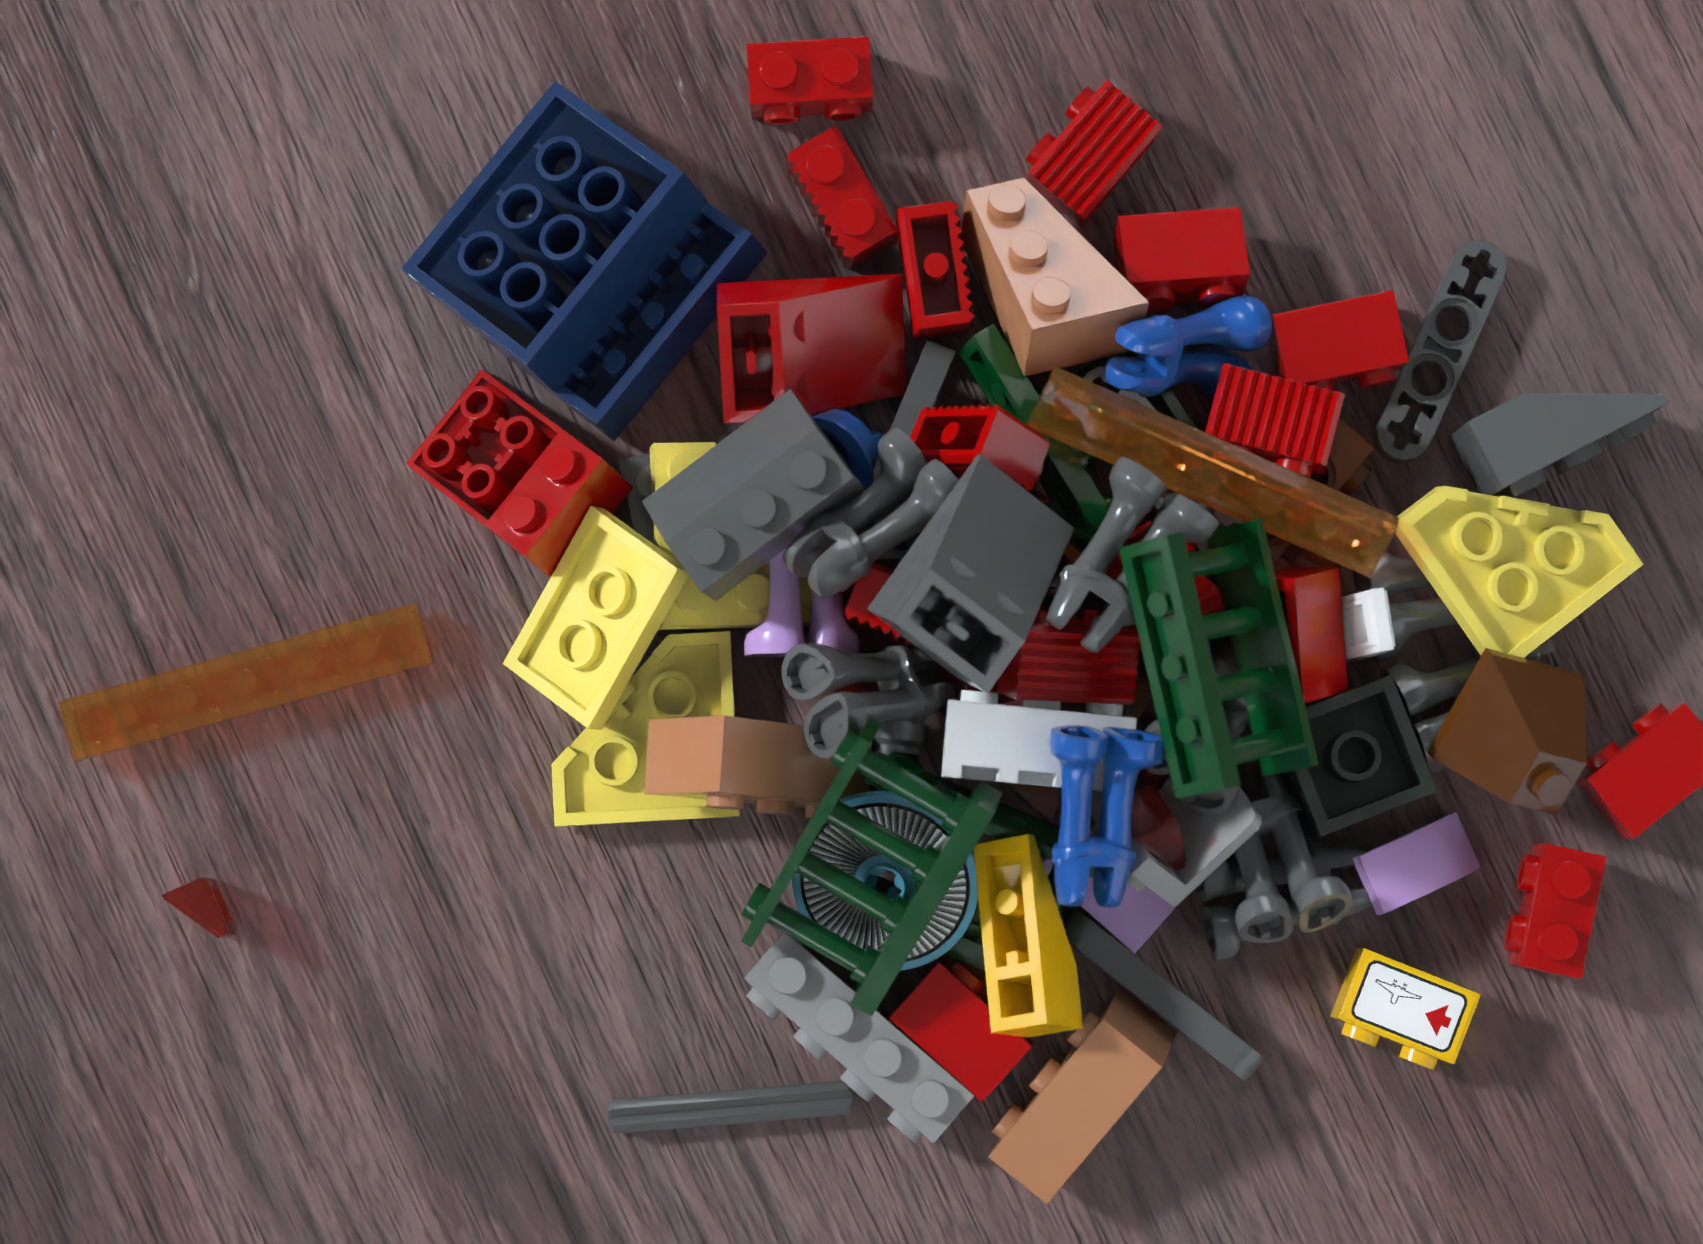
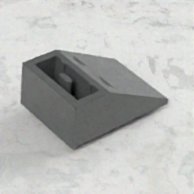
M1522 393L1468 421L1449 438L1478 493L1492 496L1499 494L1500 496L1517 498L1548 480L1543 470L1553 466L1559 476L1603 452L1599 441L1608 438L1612 448L1656 425L1658 421L1653 412L1668 404L1669 401L1665 394Z
M977 454L867 610L960 680L989 693L1025 642L1074 527L986 458Z

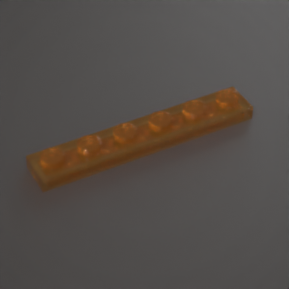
M1054 366L1028 422V426L1034 430L1115 465L1119 457L1128 458L1159 477L1165 483L1166 488L1242 522L1262 518L1265 532L1367 577H1371L1397 531L1399 518L1056 366Z
M414 603L58 701L73 761L80 762L434 664L419 605Z

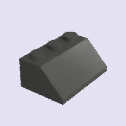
M789 389L644 499L642 503L665 543L700 591L717 601L786 549L794 538L811 522L812 518L824 513H830L847 503L865 488L794 392Z

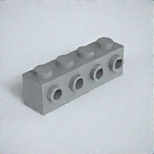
M784 932L743 978L753 987L746 995L751 1002L773 1020L780 1012L784 1013L800 1027L793 1035V1038L820 1061L827 1053H830L847 1068L841 1075V1080L867 1102L875 1093L894 1109L887 1119L914 1143L924 1135L934 1144L974 1097L956 1078L877 1009L873 1016H870L852 1006L850 1003L855 990L800 942Z

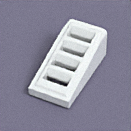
M1384 587L1341 597L1346 662L1364 660L1394 650L1396 645L1387 590H1384Z

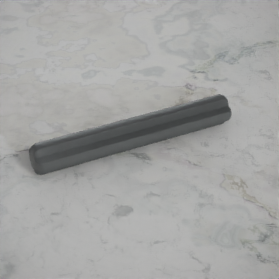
M844 1081L615 1099L608 1105V1121L611 1132L619 1134L848 1115L853 1110L852 1089Z

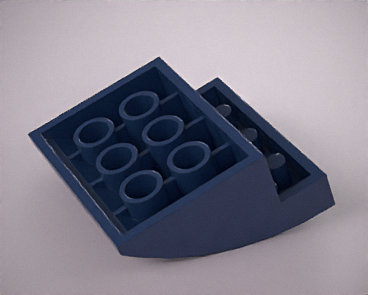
M554 81L401 270L490 345L614 442L717 316V283L745 282L766 256L767 251L751 232L711 205L683 171L561 84Z

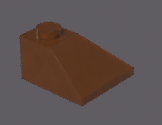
M1485 648L1433 740L1428 754L1432 759L1510 804L1557 815L1587 764L1586 679L1580 673Z

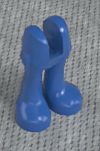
M1244 295L1219 301L1208 310L1180 319H1173L1168 315H1154L1138 321H1129L1117 329L1115 339L1121 346L1139 353V356L1110 359L1106 366L1105 377L1112 386L1125 391L1139 393L1141 397H1153L1170 387L1180 384H1196L1207 401L1213 404L1223 364H1231L1235 367L1252 370V367L1244 357L1235 351L1253 352L1267 345L1272 336L1273 327L1270 313L1265 304L1260 300ZM1211 344L1200 347L1195 351L1182 353L1183 346Z
M1082 725L1054 727L1050 731V750L1052 755L1060 761L1062 782V811L1059 838L1053 844L1052 849L1057 901L1065 906H1080L1086 896L1090 866H1094L1093 890L1096 902L1102 907H1118L1126 890L1130 870L1136 863V852L1131 849L1132 803L1136 780L1141 769L1162 764L1166 756L1162 736L1147 731L1121 727H1104L1103 732L1096 728ZM1103 759L1098 835L1090 836L1095 770Z

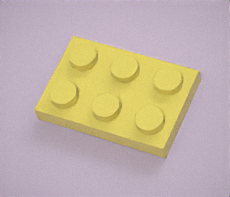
M590 506L503 664L586 728L602 730L689 574L678 561L606 509Z

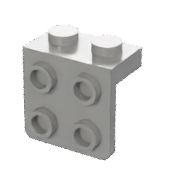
M1240 786L1237 788V796L1227 812L1220 815H1205L1191 810L1173 800L1165 792L1164 787H1162L1138 811L1135 812L1132 809L1131 849L1136 852V863L1130 870L1127 883L1138 892L1148 887L1175 908L1260 828L1262 818ZM1093 790L1091 815L1096 823L1090 829L1094 835H1098L1102 791Z

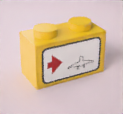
M1356 948L1330 1017L1345 1022L1341 1031L1342 1035L1376 1047L1379 1037L1403 1045L1399 1054L1400 1058L1434 1070L1437 1060L1455 1064L1481 994L1365 948Z

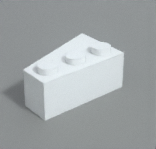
M961 690L960 701L948 699L941 777L1062 788L1060 761L1052 755L1049 740L1052 728L1065 725H1082L1096 728L1102 732L1104 727L1136 729L1137 718L1123 717L1124 705L1086 703L1085 713L1061 711V702L1023 700V707L998 704L999 693ZM1103 759L1095 770L1094 791H1102Z

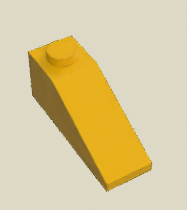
M1026 834L976 844L973 851L991 1033L1029 1038L1083 1029L1077 965L1034 835Z

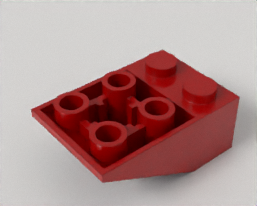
M902 274L717 283V317L724 424L746 423L789 389L794 392L810 415L905 394L907 387Z
M482 369L406 463L418 475L550 578L590 506L604 508L613 514L634 488L603 458Z

